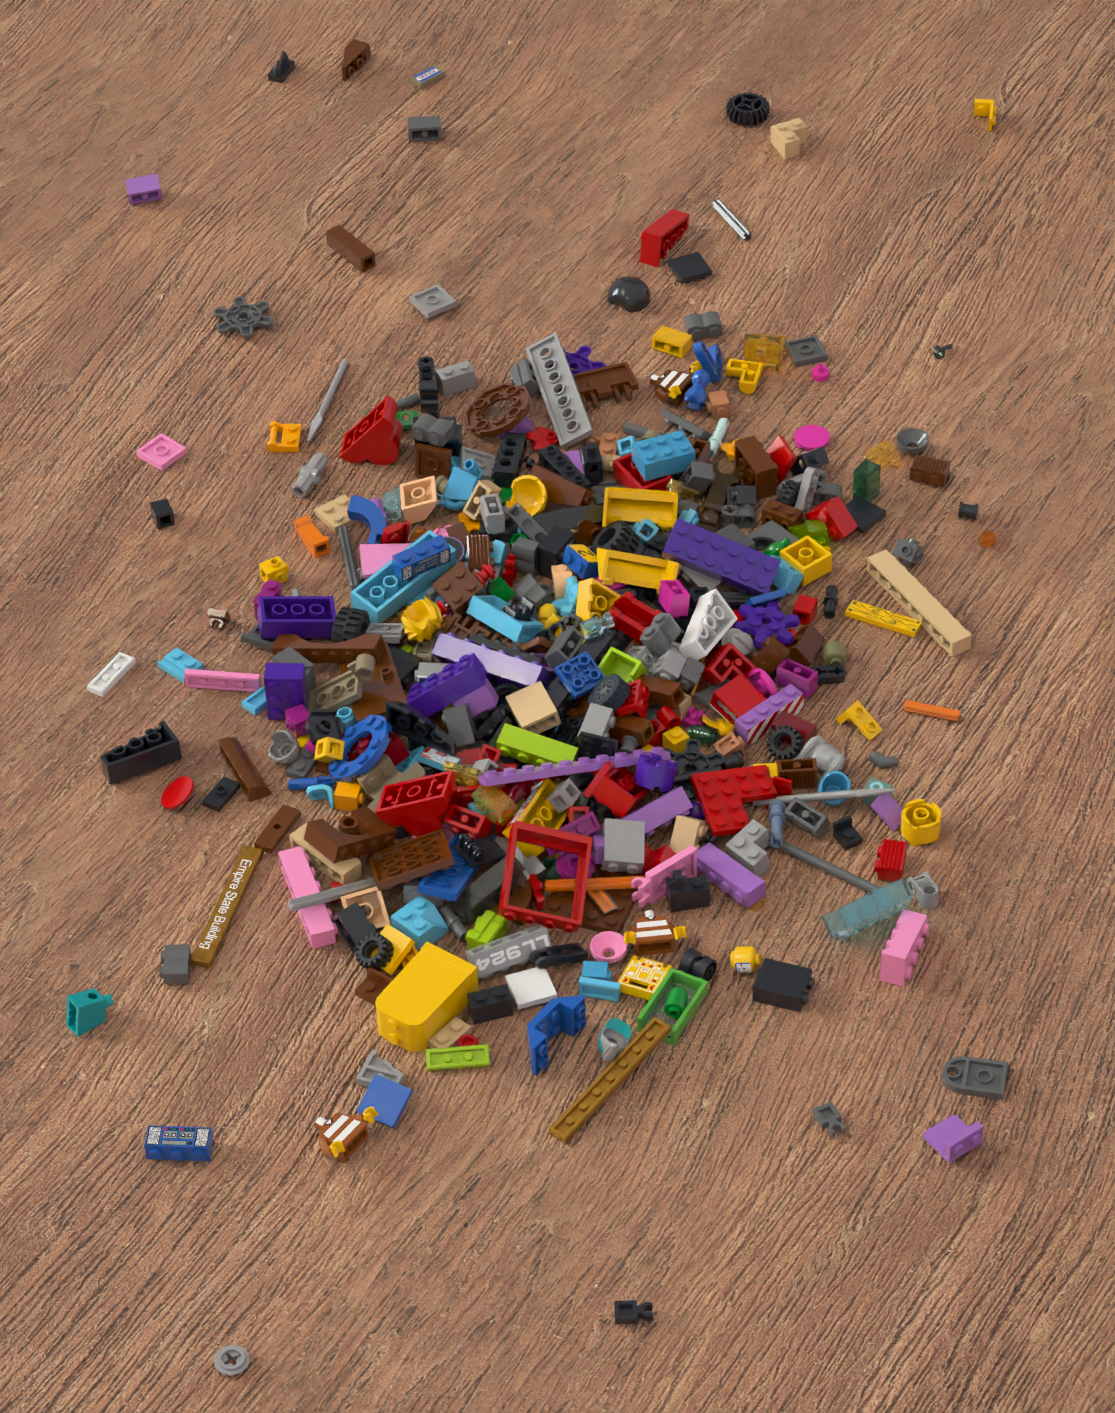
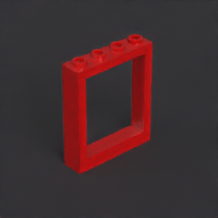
M515 820L509 833L498 916H503L507 920H521L526 924H541L549 929H562L567 933H577L582 925L593 838ZM517 841L578 855L570 918L508 905Z

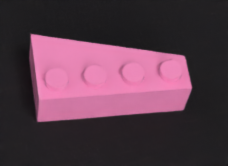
M905 909L902 911L897 921L896 929H893L891 939H888L886 943V950L883 949L881 953L880 981L904 987L906 980L911 978L912 964L916 965L918 960L917 951L922 950L924 944L923 936H927L930 924H927V915Z

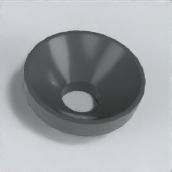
M917 428L903 429L896 436L898 448L906 454H919L927 448L929 443L927 433Z

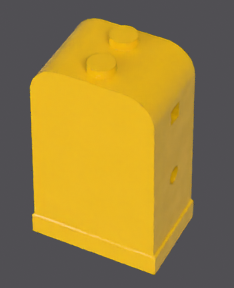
M426 942L415 957L376 999L377 1025L380 1036L389 1040L391 1044L398 1045L411 1052L425 1050L428 1047V1040L452 1019L457 1017L468 1005L467 993L479 991L477 966Z

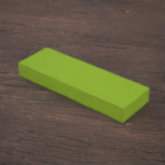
M488 1044L425 1049L427 1071L490 1066Z

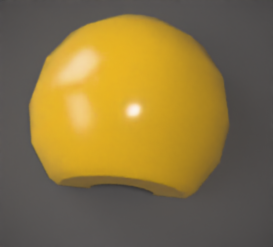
M522 475L514 479L511 486L513 491L510 501H506V506L511 508L518 502L532 516L541 514L547 504V490L539 478L532 475Z

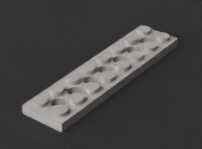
M555 332L525 348L563 450L595 434L557 333Z

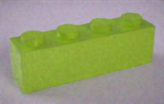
M506 723L496 743V748L502 750L501 755L510 756L518 759L520 762H528L537 767L541 766V763L551 762L553 764H560L559 761L571 760V762H574L578 758L577 747Z

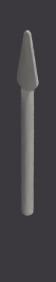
M347 359L342 360L316 418L311 423L307 438L308 442L311 441L323 422V417L349 363Z
M858 789L777 796L775 799L753 801V805H769L775 800L790 803L795 797L803 802L865 797L896 792V789Z

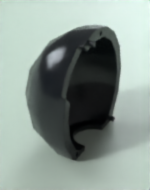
M624 276L612 283L607 293V301L615 304L616 301L622 303L625 310L630 313L638 312L649 305L650 290L644 281L638 277Z

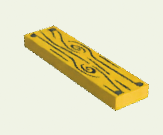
M855 600L851 602L845 612L847 617L914 638L922 627V621Z

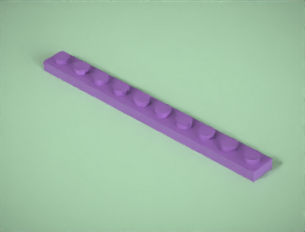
M653 747L651 751L638 749L634 750L631 754L617 752L615 756L610 757L608 755H597L595 759L581 757L578 758V761L571 762V760L559 761L560 764L546 762L541 763L539 767L525 765L522 766V769L517 770L515 768H505L503 772L489 770L485 771V774L478 775L480 784L491 786L597 771L608 761L615 764L614 768L637 765L640 755L650 756V753L659 754L662 756L661 759L664 760L671 758L670 752L664 750L663 747Z

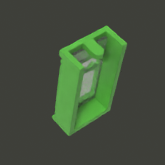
M671 968L638 1016L637 1031L640 1032L656 1017L671 1026V1032L662 1041L675 1046L687 1024L705 997L708 996V981ZM675 987L685 989L689 998L686 1009L680 1018H671L664 1011L668 993Z

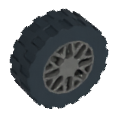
M610 674L596 684L588 697V704L590 706V703L611 708L614 713L628 697L630 686L619 675Z

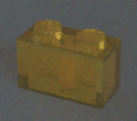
M481 784L471 794L475 808L480 812L484 810L487 813L488 819L494 824L498 822L503 826L519 810L515 802L496 785L484 786Z

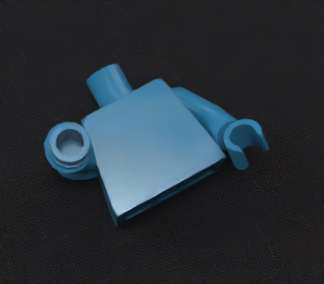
M468 459L464 462L463 466L466 471L453 467L443 497L437 494V499L440 502L435 507L443 505L444 508L454 511L464 509L474 488L482 477V470L478 467L475 460Z

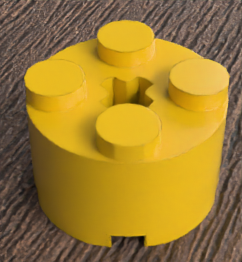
M924 799L909 801L901 812L900 830L902 836L912 846L928 844L939 839L941 810L938 805L933 802L932 804L926 803Z

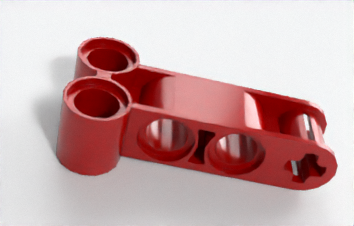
M669 706L659 709L656 718L651 720L655 735L648 744L653 747L663 744L662 734L676 726H680V717ZM618 740V748H621L622 741ZM638 746L635 750L641 749L643 746Z

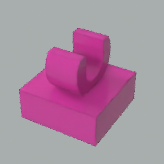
M692 706L687 711V715L682 719V725L699 732L706 725L702 721L703 711H697Z

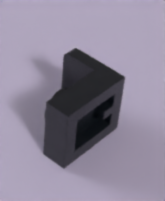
M522 597L519 605H504L502 611L516 620L530 621L536 604L527 597Z
M850 815L840 818L833 823V836L845 851L862 844L863 838L852 826V817Z

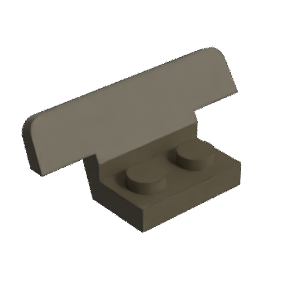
M383 754L371 769L357 778V781L364 793L373 800L367 807L375 813L384 786L424 777L425 770L416 761L402 773L396 769L390 757Z

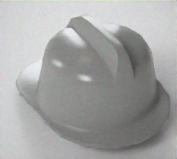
M736 628L728 629L721 638V645L731 642L750 661L751 658L749 656L756 649L750 635Z

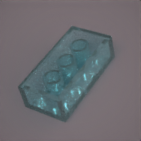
M904 878L887 883L821 918L831 939L839 937L841 940L857 934L859 930L866 929L876 924L879 920L892 916V913L908 908V903L914 899Z

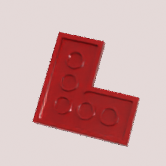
M766 765L694 773L690 777L712 836L738 834L750 823L742 803L775 799L777 797L776 788Z

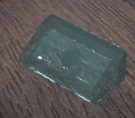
M400 486L382 495L384 512H386L387 520L402 519Z

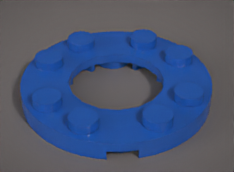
M369 715L356 725L348 727L341 739L345 741L343 759L329 763L331 776L337 781L350 782L353 781L354 777L363 775L371 769L383 755L389 744L390 738L388 737L389 732L392 731L391 724L383 716ZM371 733L372 739L366 751L356 760L348 762L347 753H350L351 747L359 742L358 738H365Z

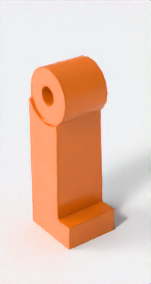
M308 515L294 519V526L299 537L315 559L330 554L329 539L320 533ZM316 547H322L323 550L320 551V552H317V548H316Z

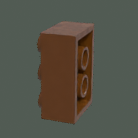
M755 435L736 440L734 469L744 471L742 480L746 486H756V501L776 495L778 467L771 460L770 454L764 450L762 443L757 440Z

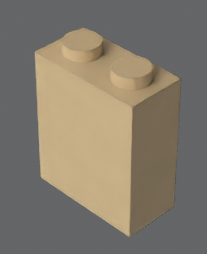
M541 681L506 696L509 709L521 729L539 734L561 724L558 712Z

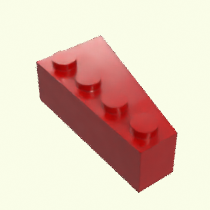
M671 209L643 230L640 235V240L642 241L639 262L658 267L660 265L659 260L667 256L666 251L668 249L672 250L675 242L679 241L688 230L690 214Z

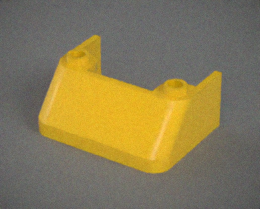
M606 487L602 527H606V525L618 520L641 522L645 518L646 520L653 521L662 530H672L677 519L678 493Z

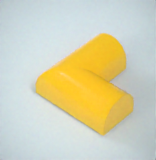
M729 358L726 376L740 378L739 389L743 393L752 394L756 390L764 363Z

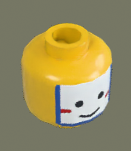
M738 946L734 951H731L730 965L738 973H753L756 971L757 966L761 965V954L757 953L756 948L753 946Z

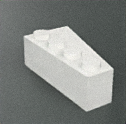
M716 588L700 596L679 647V650L686 659L692 657L699 660L705 657L738 619Z

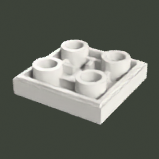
M536 967L505 976V981L518 1010L557 998V993L546 969H538Z

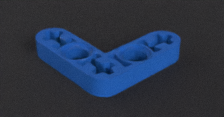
M703 341L694 343V353L702 368L709 373L711 383L721 381L722 351L719 345L716 344L707 349Z

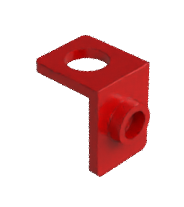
M774 776L773 783L777 796L792 795V781Z

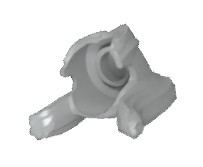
M821 736L812 737L804 745L799 755L793 758H816L817 767L825 772L822 778L829 772L841 771L845 762L844 755L833 745L826 743Z

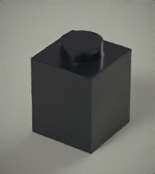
M167 498L150 503L151 517L157 529L175 525L173 510Z

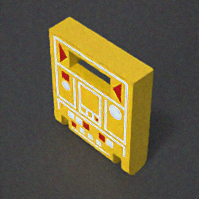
M633 955L617 983H620L622 993L650 1000L673 966L668 965L665 968V963L644 957L638 960V956ZM635 982L638 984L648 986V988H642L639 986L632 985L630 983Z

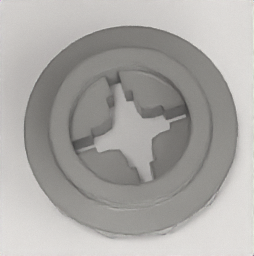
M238 1345L225 1346L214 1357L216 1371L221 1372L223 1377L230 1375L233 1378L235 1374L242 1375V1372L248 1369L250 1362L247 1350ZM228 1357L232 1361H236V1365L228 1363Z

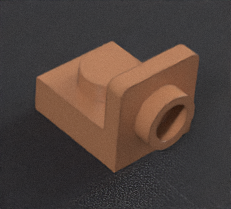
M730 732L713 744L718 753L723 754L724 757L732 755L734 751L739 750L744 755L747 753L744 748L746 743L741 736L736 737L733 732Z

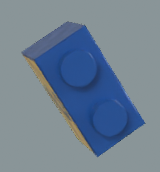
M567 544L562 562L582 579H597L599 577L597 555L584 544Z

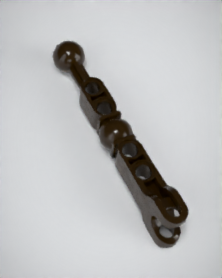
M709 462V464H713L715 479L708 486L709 493L704 509L699 515L698 527L715 533L721 524V511L727 499V487L740 485L744 471L735 469L732 474H723L718 470L717 463Z

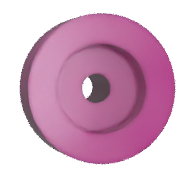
M822 363L817 364L812 369V379L817 382L828 380L829 369Z

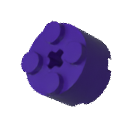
M650 753V756L640 755L634 781L636 784L654 790V787H661L660 791H671L678 762L671 759H661L662 756L655 753Z

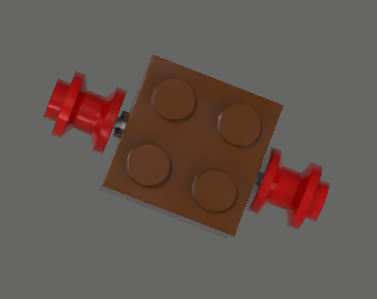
M460 561L435 581L432 586L436 594L443 601V603L440 600L437 601L441 615L449 616L450 612L448 609L450 608L454 614L458 613L463 616L467 612L469 601L473 595H487L484 588L486 586L485 581L489 578L495 579L494 574L496 571L490 564H483L482 570L479 573L476 571L471 573Z

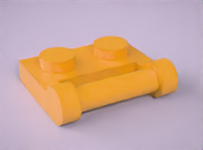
M272 421L269 427L271 433L270 439L267 442V450L270 452H299L302 432L301 424H280L277 421ZM278 432H283L281 443L276 442Z

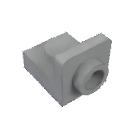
M632 646L626 653L641 661L647 671L651 664L656 661V658L647 646Z

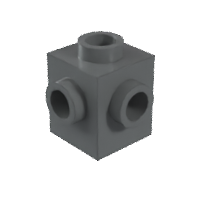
M899 537L892 555L901 558L900 562L910 566L911 562L918 564L924 555V547L919 546L920 542L909 538L907 541Z

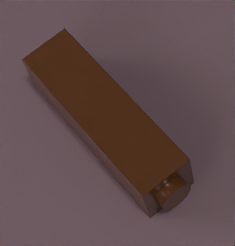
M341 225L326 231L327 245L363 273L376 266L375 253Z

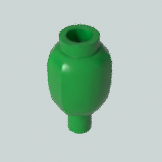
M785 537L781 542L776 541L772 543L763 553L768 556H780V550L786 548L791 541Z

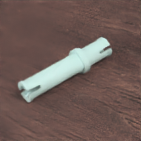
M727 418L719 419L712 437L708 439L711 443V458L715 457L718 448L722 445V439L730 424Z

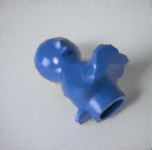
M699 369L692 375L693 386L684 395V400L689 409L701 410V407L706 406L704 403L706 401L705 387L710 382V375L706 370Z

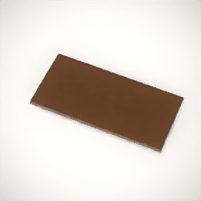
M385 642L386 651L380 662L375 663L374 677L363 683L362 697L351 703L357 723L369 715H385L387 701H400L407 704L387 642ZM338 663L341 674L350 670L347 668V665L350 663Z

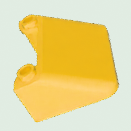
M597 547L599 579L603 580L602 584L614 585V582L657 589L659 594L660 580H676L679 567L677 562Z

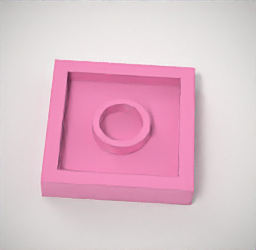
M162 433L136 451L137 457L161 471L187 453L186 447Z

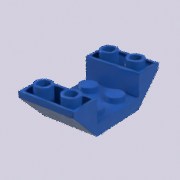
M585 996L553 998L527 1024L528 1052L533 1075L536 1076L547 1067L549 1063L548 1042L553 1037H556L560 1030L574 1037L585 1028L587 1024Z

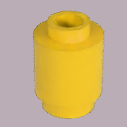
M549 603L540 607L537 615L538 621L545 624L552 613L557 615L556 607Z

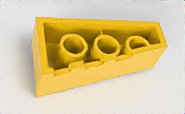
M594 578L578 583L576 615L583 619V627L579 632L585 637V640L597 625L608 629L611 628V625L605 621L602 622V619L616 599L620 597L618 593Z

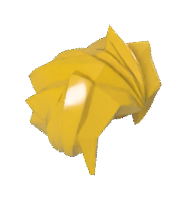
M424 596V600L412 602V605L407 606V609L404 610V615L401 617L403 628L405 629L404 634H408V640L422 642L424 639L431 641L432 633L441 628L442 615L439 607L426 596Z

